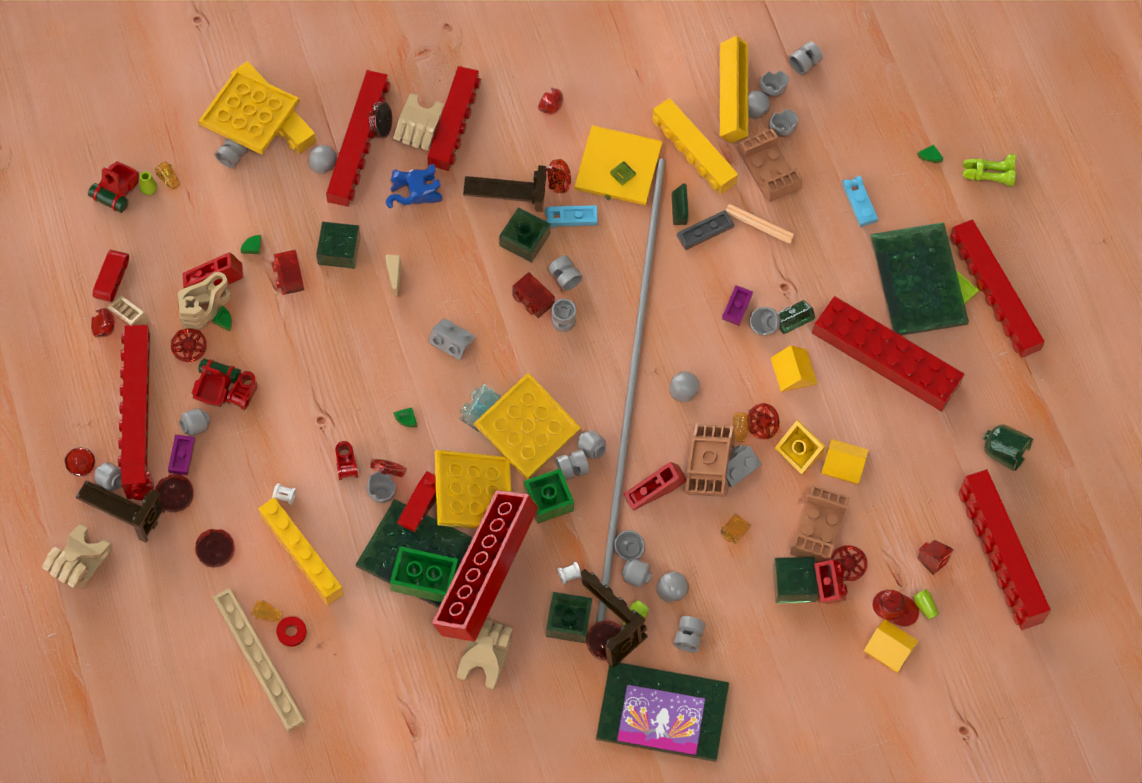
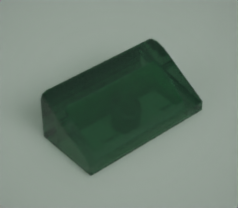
M684 183L671 194L674 225L688 224L687 185Z
M805 300L778 312L781 320L779 329L783 334L815 319L813 308Z

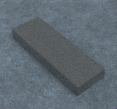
M724 210L678 232L677 238L684 249L688 250L734 228V223Z

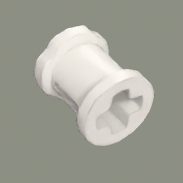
M277 483L272 498L275 497L276 500L286 501L289 505H292L297 489L294 487L292 489L283 487L280 483Z
M573 562V565L565 568H557L563 585L575 578H582L577 562Z

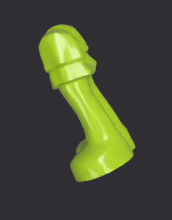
M1008 154L1004 161L999 162L983 160L982 158L964 160L963 167L966 170L963 171V178L979 182L981 180H991L1014 187L1016 155ZM983 170L1002 171L1004 173L986 172Z

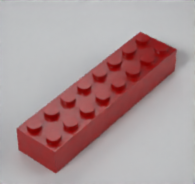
M836 296L832 298L814 324L812 334L941 412L960 386L965 375L963 372Z
M988 469L965 476L958 492L959 498L967 507V516L970 520L972 519L975 525L974 531L976 536L980 537L982 541L983 552L988 554L990 568L993 572H996L998 586L1001 590H1004L1006 604L1012 608L1014 622L1020 626L1021 630L1044 623L1051 611L1050 606Z
M496 490L432 622L433 626L442 636L472 642L476 641L538 510V506L529 494Z

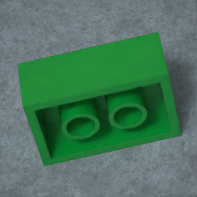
M400 546L390 581L391 591L442 602L459 568L458 559Z

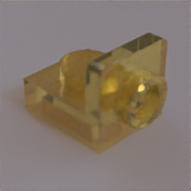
M735 513L728 523L722 526L721 534L728 542L737 544L750 529L751 524Z

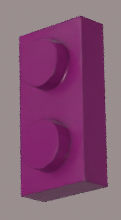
M736 285L722 320L740 326L753 296V291Z
M175 435L168 467L169 473L188 475L195 437Z

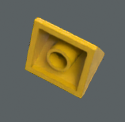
M790 345L770 358L781 392L818 384L807 349Z
M797 420L776 445L775 449L800 474H804L823 457L826 446Z
M831 439L821 474L859 485L869 449Z
M885 619L876 629L864 652L898 673L919 641Z

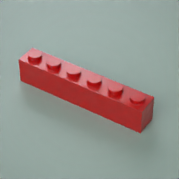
M462 66L457 67L427 156L428 166L434 164L435 168L449 171L451 165L455 164L456 149H460L461 134H465L467 126L465 122L471 116L472 109L470 106L475 103L477 96L475 91L481 85L482 79L479 78L478 70Z

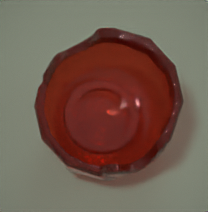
M551 88L552 93H544L538 105L539 111L553 115L560 110L563 104V93L557 88Z
M98 309L96 312L99 314L91 318L92 334L94 337H108L114 331L115 317L109 309Z
M84 447L70 450L65 457L66 469L70 474L77 477L88 475L96 463L94 454Z

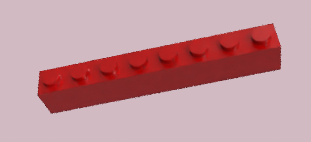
M366 70L326 192L327 202L349 207L350 201H354L356 194L354 189L360 183V171L364 169L366 159L364 158L370 152L371 138L374 139L376 128H374L376 124V111L381 103H385V93H389L391 82H388V74Z
M971 219L954 226L950 240L953 245L957 246L960 258L965 260L968 265L969 273L975 277L977 287L986 296L987 304L993 308L995 318L1004 327L1005 335L1011 339L1015 352L1019 353L1020 357L1023 358L1040 351L1045 343L1043 337L974 220Z
M126 325L124 333H121V342L124 344V350H121V361H124V367L120 368V376L123 379V385H120V396H123V402L119 403V411L122 414V420H119V431L122 432V438L118 439L119 450H121V456H118V467L145 465L147 469L150 330L148 325Z

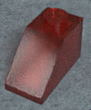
M933 540L930 544L926 542L919 548L920 553L917 559L934 575L948 564L954 550L950 546Z

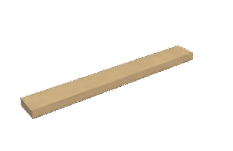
M231 588L212 597L286 731L289 733L305 724L306 722Z

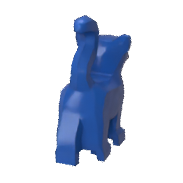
M434 164L429 165L426 170L413 169L408 172H402L395 169L391 176V192L406 185L408 186L410 196L404 198L399 194L389 195L386 199V205L389 208H393V201H398L403 205L441 202L442 194L437 192L441 185L439 179H435L434 173L436 170ZM434 180L432 184H426L427 181Z

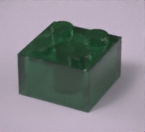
M518 207L499 235V246L532 263L550 235L551 224Z
M322 221L316 253L318 265L355 269L361 237L359 225Z
M815 557L775 558L773 574L776 603H808L816 601L818 590L814 566Z
M553 592L546 627V637L586 643L592 598Z

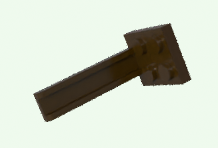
M538 165V171H534L533 182L465 176L463 196L532 202V204H535L536 212H543L547 179L546 166Z
M87 480L76 495V499L134 526L139 540L145 543L148 541L147 536L151 529L154 530L157 526L159 516L166 511L160 493L153 489L150 494L145 496L142 507Z
M584 569L581 572L583 585L626 623L615 637L612 636L608 639L605 645L608 664L614 668L648 638V635L645 633L647 626L644 624L646 619L637 611L629 609L626 602L621 597L617 598L608 585L600 583L599 578L593 572L589 573Z

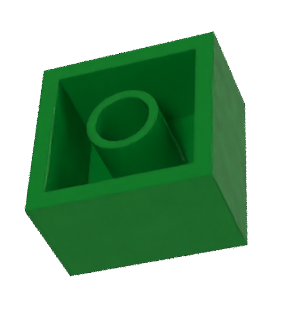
M561 468L524 481L525 494H529L538 506L534 516L537 524L574 511V500Z

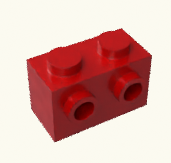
M145 465L121 466V485L127 499L144 500L145 496L150 494L152 489L154 490L151 472L147 471Z
M836 560L814 563L821 603L832 604L847 601L846 595H848L846 584H843L842 578L844 576L843 565Z

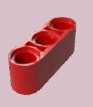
M112 249L108 251L93 288V298L108 302L114 301L129 263L128 253Z

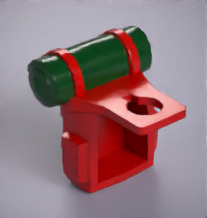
M116 161L108 168L104 167L102 169V179L99 184L94 183L89 188L88 196L93 198L94 201L112 208L114 211L123 213L128 206V199L125 196L139 183V172Z
M203 358L198 367L201 376L199 380L195 381L192 389L193 399L208 405L221 407L226 402L230 383H236L241 374V369L215 362L212 359Z

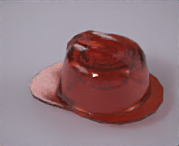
M883 590L876 594L873 599L874 612L882 619H886L896 625L903 627L911 626L919 617V608L914 603V600L896 590Z

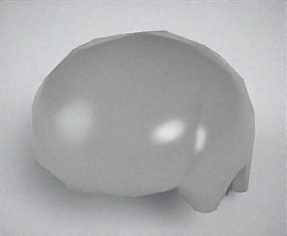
M780 70L775 74L768 71L761 77L759 84L765 94L779 96L785 92L789 78Z
M755 90L749 92L748 117L759 119L760 116L766 115L771 105L768 96L762 91Z
M785 109L781 114L775 112L769 120L770 129L772 128L778 136L791 135L798 125V116L788 109Z
M328 145L316 146L310 152L308 159L309 167L313 172L324 174L325 171L334 168L337 154Z
M759 307L751 314V328L759 335H772L780 327V315L774 308Z
M679 372L671 380L669 392L679 402H689L698 393L699 381L690 372Z
M383 471L375 472L368 479L367 493L377 503L388 502L395 496L396 483L392 480L391 474Z
M626 530L619 533L615 539L614 548L623 560L631 561L632 559H640L645 552V542L637 532Z
M668 572L658 581L656 591L665 602L680 601L687 594L689 584L686 577L679 572Z

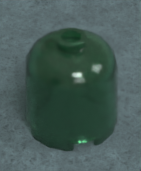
M999 424L992 431L988 430L983 438L986 441L984 445L986 454L1013 471H1017L1024 462L1025 458L1022 456L1025 450L1030 451L1033 444V438L1005 424Z

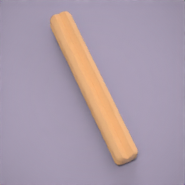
M729 204L726 208L728 215L786 243H791L794 238L793 233L739 207Z

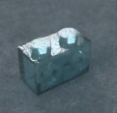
M484 384L480 388L476 387L470 395L473 399L469 404L466 402L460 410L462 415L459 419L477 432L479 430L473 425L474 422L502 397Z

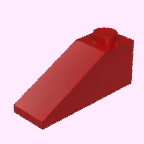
M228 252L184 272L183 288L201 283L215 272L225 274L229 285L243 278L242 262L232 253ZM216 279L214 285H219L223 280Z
M669 462L625 492L624 496L632 510H636L674 491L686 483L687 478L678 464Z
M426 471L397 524L413 532L419 527L436 502V478L434 474Z

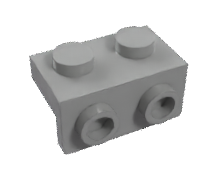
M443 318L433 327L428 342L460 360L463 357L464 351L474 342L476 336Z
M740 444L731 450L732 453L729 456L726 477L729 487H734L762 465L748 445Z

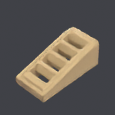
M385 255L392 293L394 297H398L401 257L400 255Z
M122 295L108 307V310L126 325H146L149 322L145 312ZM124 303L125 305L119 311H117V309Z

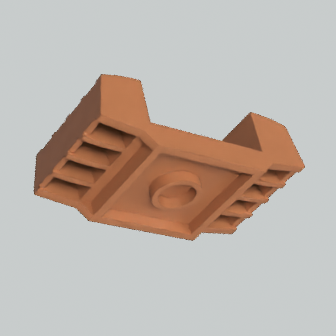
M772 128L740 141L737 146L745 165L769 202L802 189V177L797 168H790L777 146L778 136Z
M695 424L687 468L685 492L688 495L727 497L729 485L726 477L731 448L735 446L736 436L734 426Z
M812 485L790 554L816 563L830 560L850 497Z

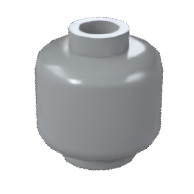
M199 408L184 412L179 420L181 430L189 436L205 432L208 428V423H210L208 414Z
M589 430L579 436L578 449H582L585 456L590 459L600 458L606 451V440L596 431Z
M111 463L100 465L95 470L96 484L108 491L120 488L122 486L121 469Z
M632 559L626 562L621 575L624 576L626 583L642 587L644 583H649L652 573L649 572V564L638 559Z

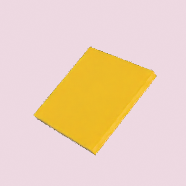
M236 68L198 120V124L263 155L299 104L300 98Z
M592 125L574 190L646 206L662 141Z
M529 373L522 377L473 424L526 480L581 429L577 422Z
M436 450L434 452L437 525L478 529L496 490L512 492L510 462L502 456Z

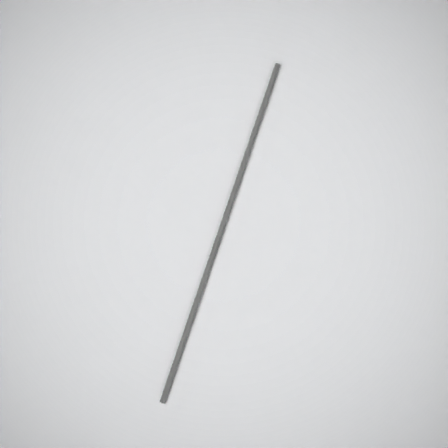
M658 159L602 576V584L608 586L610 584L665 168L664 159ZM600 600L596 625L605 622L607 606Z

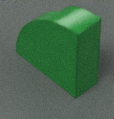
M934 144L918 152V156L924 161L940 163L944 159Z
M255 235L245 240L241 246V254H260L261 235Z
M222 306L212 321L213 324L230 331L232 326L231 315Z
M412 407L393 412L395 419L401 425L411 428L417 427Z

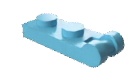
M856 176L853 180H843V189L859 226L862 227L876 223L878 217L863 185L862 177ZM856 186L857 190L852 191L851 187Z
M597 205L545 208V215L547 216L545 226L547 228L597 225ZM560 215V218H554V216Z

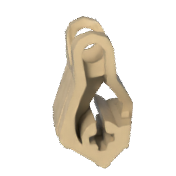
M410 93L400 115L393 139L397 141L403 139V144L410 145L412 142L411 146L419 148L421 145L422 149L429 150L444 104L436 101L433 107L429 109L423 108L417 103L418 95Z
M215 272L203 282L181 289L178 292L179 318L184 330L200 331L208 325V321L216 316L219 309L230 300L231 293L229 288H227L228 280L225 274ZM216 279L223 280L219 285H214ZM223 292L226 293L224 297H220ZM209 303L208 309L204 312L200 305Z
M80 524L69 534L67 545L62 552L56 547L50 551L42 568L50 572L51 576L58 578L59 581L67 583L70 587L82 589L109 556L113 544L106 539L101 540L99 543H86L88 527Z
M486 619L476 641H469L465 654L459 664L457 680L465 681L472 669L482 667L487 675L485 685L487 689L493 691L497 685L510 648L513 628L505 626L503 629V624L495 622V625L492 626L493 621Z

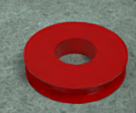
M289 616L278 623L276 634L278 640L283 645L294 647L305 640L307 629L305 623L300 618ZM289 627L297 629V633L294 636L286 634V630Z

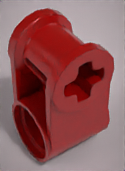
M244 371L239 375L236 383L227 395V403L238 405L242 410L247 409L251 398L258 388L256 377L252 372ZM247 380H251V381H252L251 384H249V385H244L245 381H247Z
M347 441L339 442L335 447L339 481L353 476L359 478L352 445ZM342 450L349 451L347 455L340 454Z

